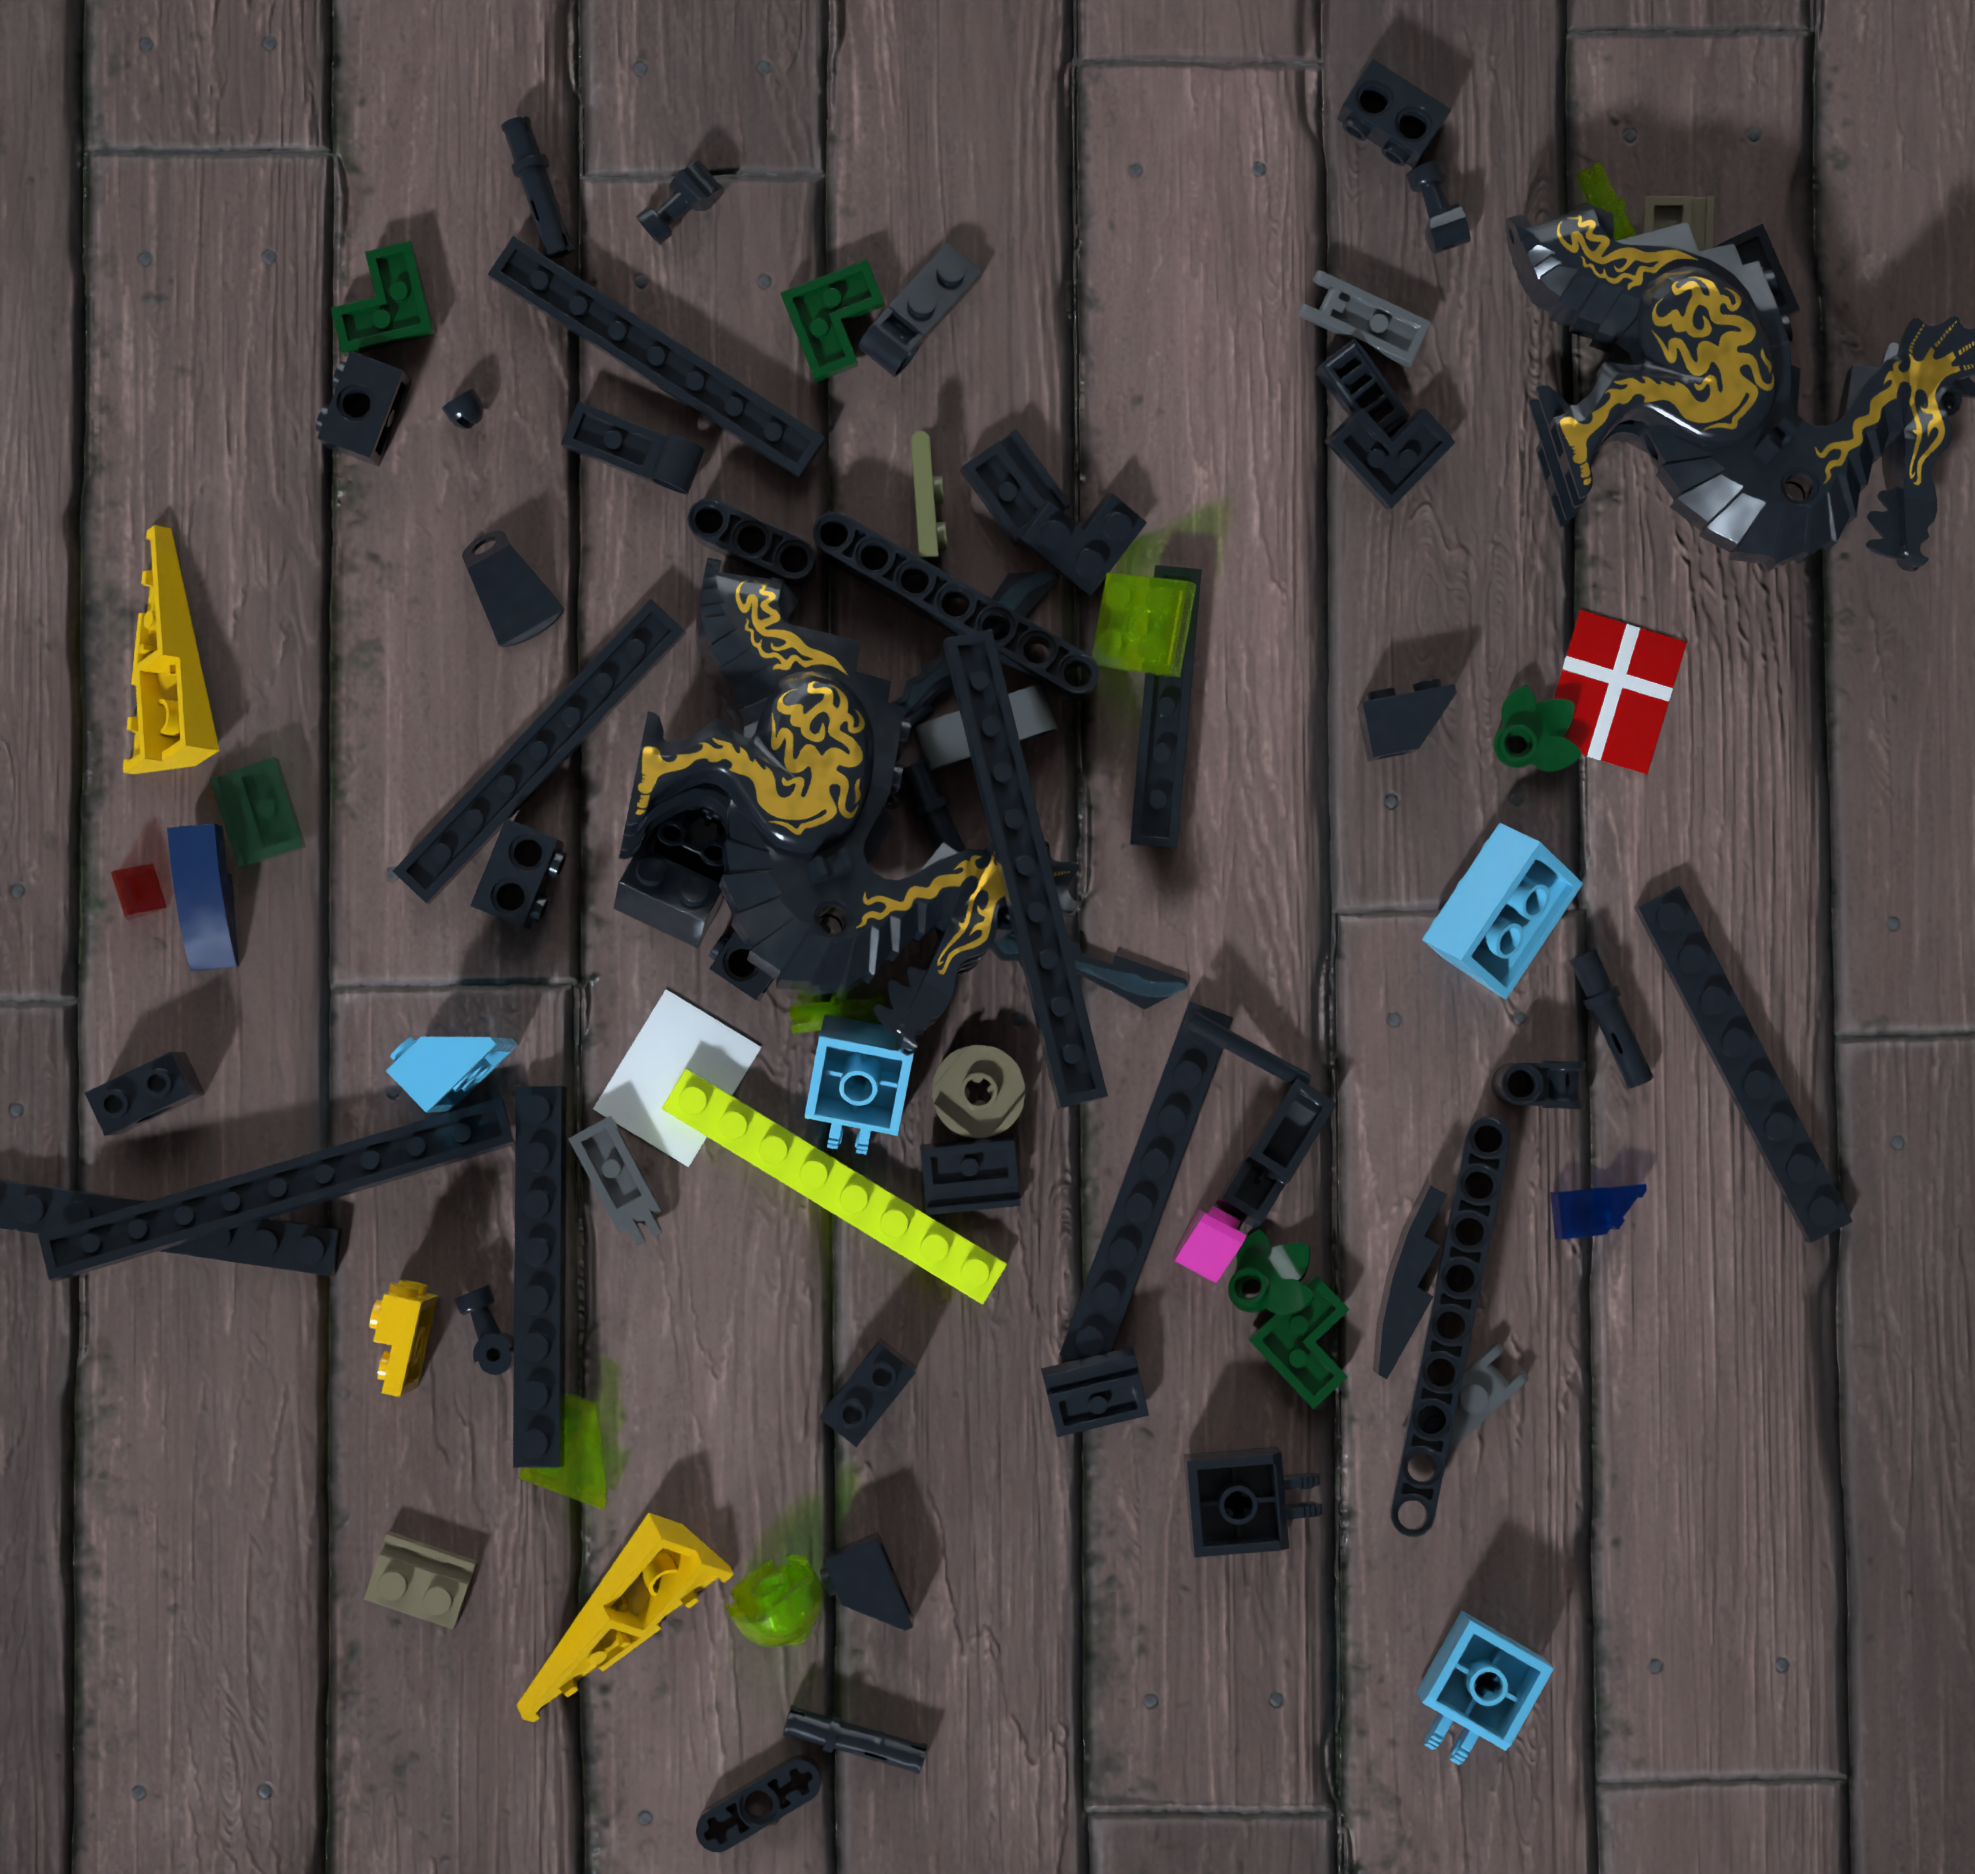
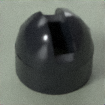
M474 389L462 393L442 407L448 419L456 427L462 429L472 428L474 424H478L483 418L484 408Z

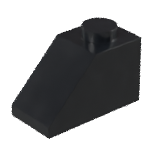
M879 1532L826 1553L824 1558L826 1567L820 1569V1574L830 1596L837 1594L842 1606L903 1631L913 1628V1614Z

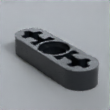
M793 1756L708 1806L701 1813L696 1826V1836L699 1843L711 1852L726 1851L809 1802L817 1795L821 1786L822 1771L820 1766L809 1756ZM797 1768L801 1774L809 1771L812 1776L808 1780V1789L803 1790L800 1785L793 1786L785 1792L784 1797L788 1802L783 1804L778 1788L770 1781L777 1779L778 1786L781 1788L791 1781L792 1769ZM754 1791L766 1792L773 1801L772 1810L764 1816L753 1815L746 1807L747 1796ZM736 1803L741 1820L748 1826L742 1828L740 1819L727 1827L726 1838L722 1839L718 1833L710 1836L707 1833L711 1825L710 1818L715 1817L718 1822L727 1820L734 1813V1809L730 1805Z

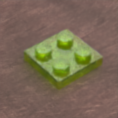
M1107 573L1092 658L1095 659L1098 667L1180 677L1196 584L1183 580Z

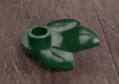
M1527 685L1514 690L1507 696L1502 705L1501 718L1503 726L1497 731L1493 740V750L1497 759L1510 768H1523L1531 764L1545 772L1558 771L1576 762L1582 755L1581 750L1573 742L1563 737L1567 733L1573 719L1574 702L1565 699H1549L1537 703L1534 694ZM1511 737H1519L1524 741L1525 748L1522 753L1515 754L1509 750L1508 741Z
M1260 1229L1250 1234L1244 1240L1236 1253L1238 1271L1231 1277L1228 1285V1294L1231 1302L1239 1310L1246 1313H1258L1267 1309L1279 1316L1292 1315L1308 1307L1314 1300L1315 1295L1300 1281L1305 1277L1309 1268L1310 1247L1302 1243H1287L1272 1248L1267 1235ZM1252 1283H1259L1260 1291L1258 1295L1248 1298L1246 1295L1247 1287Z

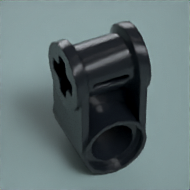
M1543 1061V1063H1507L1499 1067L1493 1074L1492 1090L1500 1101L1511 1105L1585 1109V1102L1580 1100L1581 1071L1585 1069L1586 1062ZM1515 1071L1523 1073L1527 1081L1526 1090L1519 1097L1511 1094L1507 1084L1508 1078Z

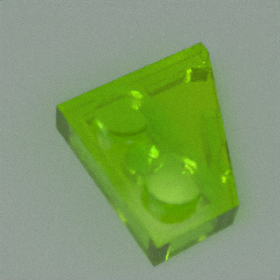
M565 1391L564 1467L522 1468L518 1478L604 1510L608 1503V1492L598 1403Z

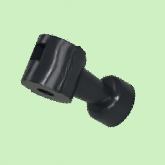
M699 160L691 163L675 176L670 184V189L674 193L657 211L653 207L648 206L636 216L640 224L659 245L671 237L672 230L669 227L670 224L691 209L695 211L710 209L724 193L725 189L711 176V173Z
M1430 161L1410 170L1406 174L1410 188L1413 192H1422L1429 221L1425 230V241H1427L1431 252L1437 254L1470 242V230L1461 205L1457 203L1450 206L1441 189L1440 184L1446 179L1441 161Z
M486 1285L455 1298L454 1300L460 1314L466 1315L470 1313L478 1342L473 1350L474 1363L478 1361L482 1370L491 1375L502 1374L513 1367L514 1337L500 1331L488 1308V1305L492 1304L495 1300L490 1286Z

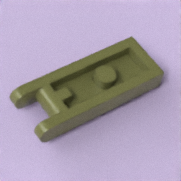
M917 431L911 437L919 557L930 564H939L938 551L947 550L945 522H936L935 504H944L942 476H933L929 435L924 431Z

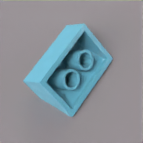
M1499 823L1490 838L1484 843L1482 850L1464 877L1458 882L1456 889L1438 916L1432 921L1422 940L1443 959L1498 996L1507 999L1583 883L1541 842Z
M409 1037L391 1054L390 1057L395 1062L386 1072L426 1113L452 1111L519 1045L510 1038L419 1037L414 1040L412 1037Z

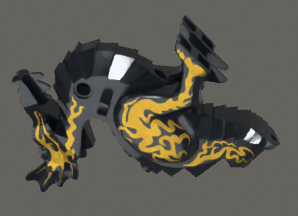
M1588 202L1575 205L1571 212L1533 227L1521 214L1506 218L1507 244L1512 264L1517 273V278L1525 293L1529 296L1530 301L1536 306L1552 313L1549 320L1568 326L1569 333L1592 339L1589 347L1608 353L1605 359L1606 362L1600 367L1595 381L1591 382L1585 398L1577 405L1567 404L1562 396L1547 385L1537 386L1535 389L1539 400L1533 399L1528 402L1540 439L1536 448L1537 458L1559 527H1564L1570 522L1590 492L1593 485L1591 463L1599 448L1612 441L1628 442L1649 454L1658 469L1656 473L1657 478L1674 500L1670 508L1699 529V537L1730 552L1729 560L1764 564L1769 572L1793 560L1798 565L1819 549L1824 548L1828 551L1838 542L1845 525H1848L1857 517L1859 494L1868 485L1872 465L1882 456V470L1886 490L1880 491L1877 497L1888 511H1870L1867 514V519L1883 538L1871 539L1866 543V546L1876 554L1896 559L1897 565L1905 571L1915 572L1929 560L1928 557L1922 555L1920 546L1921 543L1929 538L1927 530L1935 521L1937 514V495L1932 478V467L1937 457L1948 447L1952 439V426L1949 419L1959 411L1962 397L1975 399V382L1969 378L1975 375V328H1964L1956 316L1950 317L1945 322L1934 326L1925 324L1919 318H1913L1907 325L1900 344L1893 342L1886 348L1880 368L1856 364L1849 368L1846 373L1837 419L1829 426H1815L1805 422L1797 415L1801 369L1791 364L1789 342L1793 340V332L1787 315H1780L1774 299L1778 296V285L1775 275L1771 269L1763 271L1759 261L1742 265L1734 243L1699 251L1688 222L1616 241L1614 239L1613 214Z
M707 558L697 607L696 645L698 651L705 659L703 669L716 682L714 689L727 701L725 710L736 721L734 730L725 725L721 720L714 719L692 737L668 742L663 738L664 730L660 717L648 711L619 859L626 860L633 857L637 853L645 834L668 818L693 807H707L714 810L725 822L726 840L722 848L725 875H722L719 887L734 917L731 926L750 951L747 960L776 980V989L806 990L807 997L837 992L840 998L862 981L869 984L886 959L894 962L912 940L919 943L935 928L938 940L925 970L912 966L907 968L906 975L909 987L903 986L895 980H890L887 987L892 1009L880 1004L874 1006L873 1009L878 1020L897 1037L896 1045L898 1050L904 1055L910 1056L913 1054V1050L918 1047L914 1037H921L924 1031L930 1025H933L948 1007L954 992L956 976L967 974L974 969L993 942L1004 941L1013 932L992 841L984 850L967 849L959 853L943 842L917 873L900 880L885 879L877 875L868 864L895 823L885 810L884 805L891 806L894 794L899 791L903 765L896 764L895 762L900 760L902 748H906L911 727V720L902 718L904 707L888 703L891 681L856 671L861 641L791 625L799 600L783 579L774 577L766 579L720 572L721 560ZM1045 841L1062 912L1071 913L1076 909L1077 903L1070 896L1068 886L1073 876L1078 872L1079 866L1076 862L1055 861L1050 855L1049 843ZM820 925L831 927L835 933L824 931Z

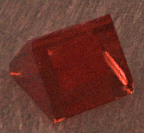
M153 863L111 872L124 917L128 921L167 908Z

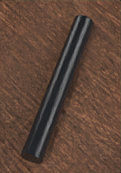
M1191 1010L1186 1016L1184 1027L1290 1085L1293 1084L1296 1078L1309 1085L1311 1074L1194 1010Z

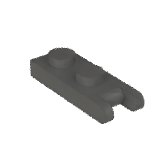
M1317 270L1312 280L1319 286L1328 289L1319 310L1309 305L1301 304L1297 314L1303 319L1350 341L1355 338L1361 346L1410 368L1431 321L1326 272Z
M1498 1342L1491 1345L1464 1370L1448 1452L1529 1380V1376L1521 1370L1507 1381L1495 1368L1492 1362L1504 1351V1348ZM1435 1406L1424 1407L1418 1414L1419 1427L1428 1434L1439 1432L1444 1425V1416L1441 1410ZM1407 1422L1404 1425H1402L1405 1428V1430L1407 1427Z

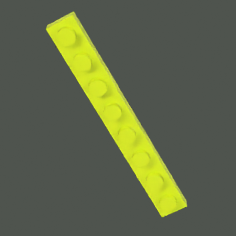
M688 1068L684 1070L661 1108L982 1305L1007 1266L1006 1262Z

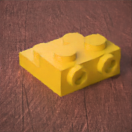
M399 1280V1283H390L389 1291L383 1295L382 1301L376 1300L369 1323L370 1328L376 1329L373 1342L392 1346L391 1352L384 1351L378 1369V1379L384 1380L381 1392L383 1394L401 1397L418 1388L438 1295L426 1293V1284L409 1280Z

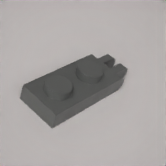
M609 1116L568 1138L618 1232L621 1234L628 1230L637 1246L646 1242L638 1225L639 1223L645 1221L654 1237L662 1233L661 1226L655 1217L662 1209L613 1117Z

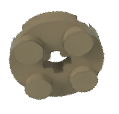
M971 1045L955 1050L939 1065L933 1079L932 1098L938 1116L952 1131L965 1137L986 1138L1004 1132L1017 1120L1024 1106L1025 1083L1019 1066L1007 1053L993 1046ZM985 1078L990 1082L987 1091L992 1096L987 1103L982 1100H978L975 1104L970 1103L967 1100L970 1095V1090L966 1087L967 1083L971 1079L979 1083Z

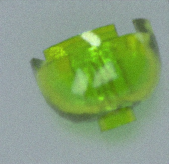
M785 1555L789 1563L782 1564L775 1569V1564L772 1560L760 1565L748 1573L731 1591L730 1594L735 1601L732 1606L726 1603L725 1609L747 1640L758 1646L778 1648L799 1645L810 1636L811 1629L817 1623L823 1610V1588L812 1566L802 1555Z

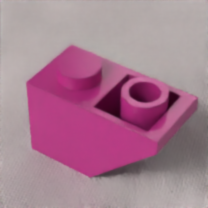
M1214 1206L1211 1207L1209 1213L1197 1209L1172 1259L1217 1283L1247 1235L1237 1230L1241 1221Z

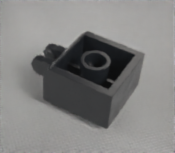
M1278 1447L1183 1454L1190 1544L1194 1557L1289 1549L1287 1519L1310 1518L1323 1514L1322 1504L1315 1503L1314 1501L1286 1504L1285 1489L1314 1488V1486L1320 1485V1475L1317 1473L1283 1475L1282 1452ZM1240 1491L1243 1497H1248V1502L1240 1503L1241 1510L1233 1512L1229 1504L1224 1502L1227 1497H1230V1493Z

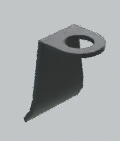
M493 531L484 534L470 543L464 550L462 558L500 647L515 646L538 636L556 623L564 613L565 609L513 548L505 532ZM496 541L487 551L474 554L485 543Z

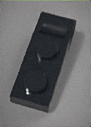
M947 242L869 327L861 338L858 348L893 377L898 376L912 361L923 341L981 279L983 271Z
M580 401L576 405L561 442L563 448L688 495L706 452L705 449L689 440L671 434L663 435Z

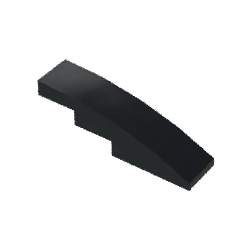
M1427 1184L1423 1185L1402 1228L1384 1285L1376 1326L1373 1371L1385 1379H1388L1434 1297L1418 1288L1421 1279L1440 1248V1245L1424 1237L1447 1194Z

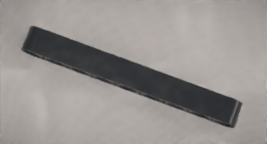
M1493 1117L1481 1118L1470 1126L1464 1140L1433 1293L1434 1297L1431 1303L1390 1506V1519L1393 1526L1401 1534L1408 1537H1418L1425 1534L1432 1527L1435 1519L1510 1145V1133L1507 1126L1502 1121ZM1482 1128L1494 1130L1500 1138L1499 1148L1491 1153L1481 1151L1474 1142L1475 1133ZM1473 1174L1485 1176L1491 1185L1489 1196L1483 1199L1471 1197L1465 1189L1466 1178ZM1471 1220L1480 1226L1482 1237L1478 1244L1467 1246L1457 1239L1456 1226L1459 1222ZM1462 1266L1471 1273L1472 1285L1468 1291L1463 1293L1455 1292L1448 1286L1446 1274L1450 1268ZM1451 1312L1461 1318L1463 1331L1458 1338L1454 1340L1446 1339L1439 1334L1437 1320L1443 1313ZM1435 1359L1446 1360L1452 1365L1454 1376L1447 1386L1438 1387L1429 1381L1427 1368ZM1426 1406H1435L1443 1413L1444 1425L1437 1433H1425L1418 1425V1414ZM1418 1453L1428 1454L1435 1464L1433 1475L1425 1481L1413 1479L1408 1471L1409 1460ZM1407 1501L1420 1502L1425 1509V1519L1416 1528L1403 1526L1398 1518L1400 1507Z

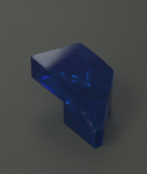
M1646 1184L1550 1192L1555 1239L1606 1235L1610 1229L1619 1230L1625 1221L1623 1217L1637 1198H1642L1647 1192Z

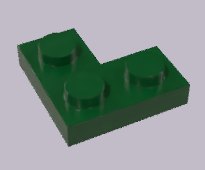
M411 241L365 251L375 297L331 307L341 353L347 357L350 351L359 354L435 335L414 246Z
M867 259L781 292L782 300L815 383L858 366V361L843 323L885 307L884 300Z
M1316 1274L1304 1284L1315 1295L1314 1300L1308 1307L1292 1315L1279 1316L1273 1313L1247 1338L1313 1409L1348 1377L1320 1348L1316 1341L1350 1310Z

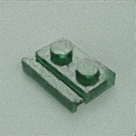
M272 757L232 770L230 773L210 778L238 867H248L251 864L263 862L307 847L278 758Z

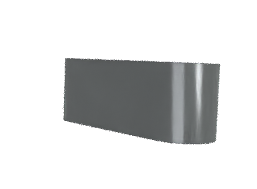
M1043 684L1008 694L1020 744L1058 730ZM960 711L929 720L915 727L930 772L940 771L971 760Z

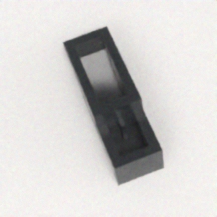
M1296 1078L1245 1154L1215 1204L1254 1229L1260 1226L1285 1185L1292 1179L1337 1103L1299 1078Z

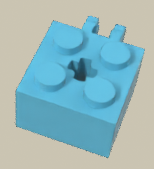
M828 1014L824 1015L818 1039L805 1118L831 1123L827 1148L838 1149V1145L841 1144L844 1130L842 1125L860 1129L855 1143L856 1153L867 1154L871 1131L898 1136L914 1050L910 1056L901 1053L896 1045L897 1037L887 1030L884 1025ZM855 1075H861V1076H864V1077H866V1078H859V1077H857V1076H855Z
M1461 1610L1415 1692L1423 1704L1438 1712L1424 1738V1745L1431 1750L1437 1749L1444 1740L1452 1722L1455 1721L1464 1727L1453 1744L1450 1753V1760L1457 1765L1463 1764L1479 1736L1506 1751L1515 1740L1554 1668L1544 1657ZM1488 1672L1493 1679L1492 1683L1489 1686L1481 1684L1478 1689H1475L1477 1677Z

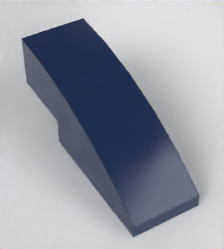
M213 823L167 827L175 900L190 971L239 967L232 874L227 873L224 826Z

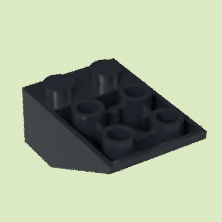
M693 807L668 818L648 831L641 841L637 853L632 857L619 880L613 909L699 948L724 900V895L719 887L722 875H725L722 848L726 840L725 822L721 816L707 807Z

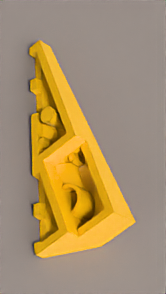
M153 525L146 531V539L151 542L152 567L151 570L142 571L141 584L149 587L147 612L138 613L131 681V684L136 686L137 716L128 717L127 730L135 733L133 756L131 759L123 760V773L141 774L197 766L220 751L172 529Z
M648 1513L516 1706L522 1719L531 1722L537 1721L541 1718L539 1710L561 1693L568 1698L578 1691L577 1681L596 1667L602 1672L653 1636L662 1629L660 1621L682 1604L688 1609L699 1602L698 1593L718 1578L725 1583L734 1575L730 1565L683 1524Z

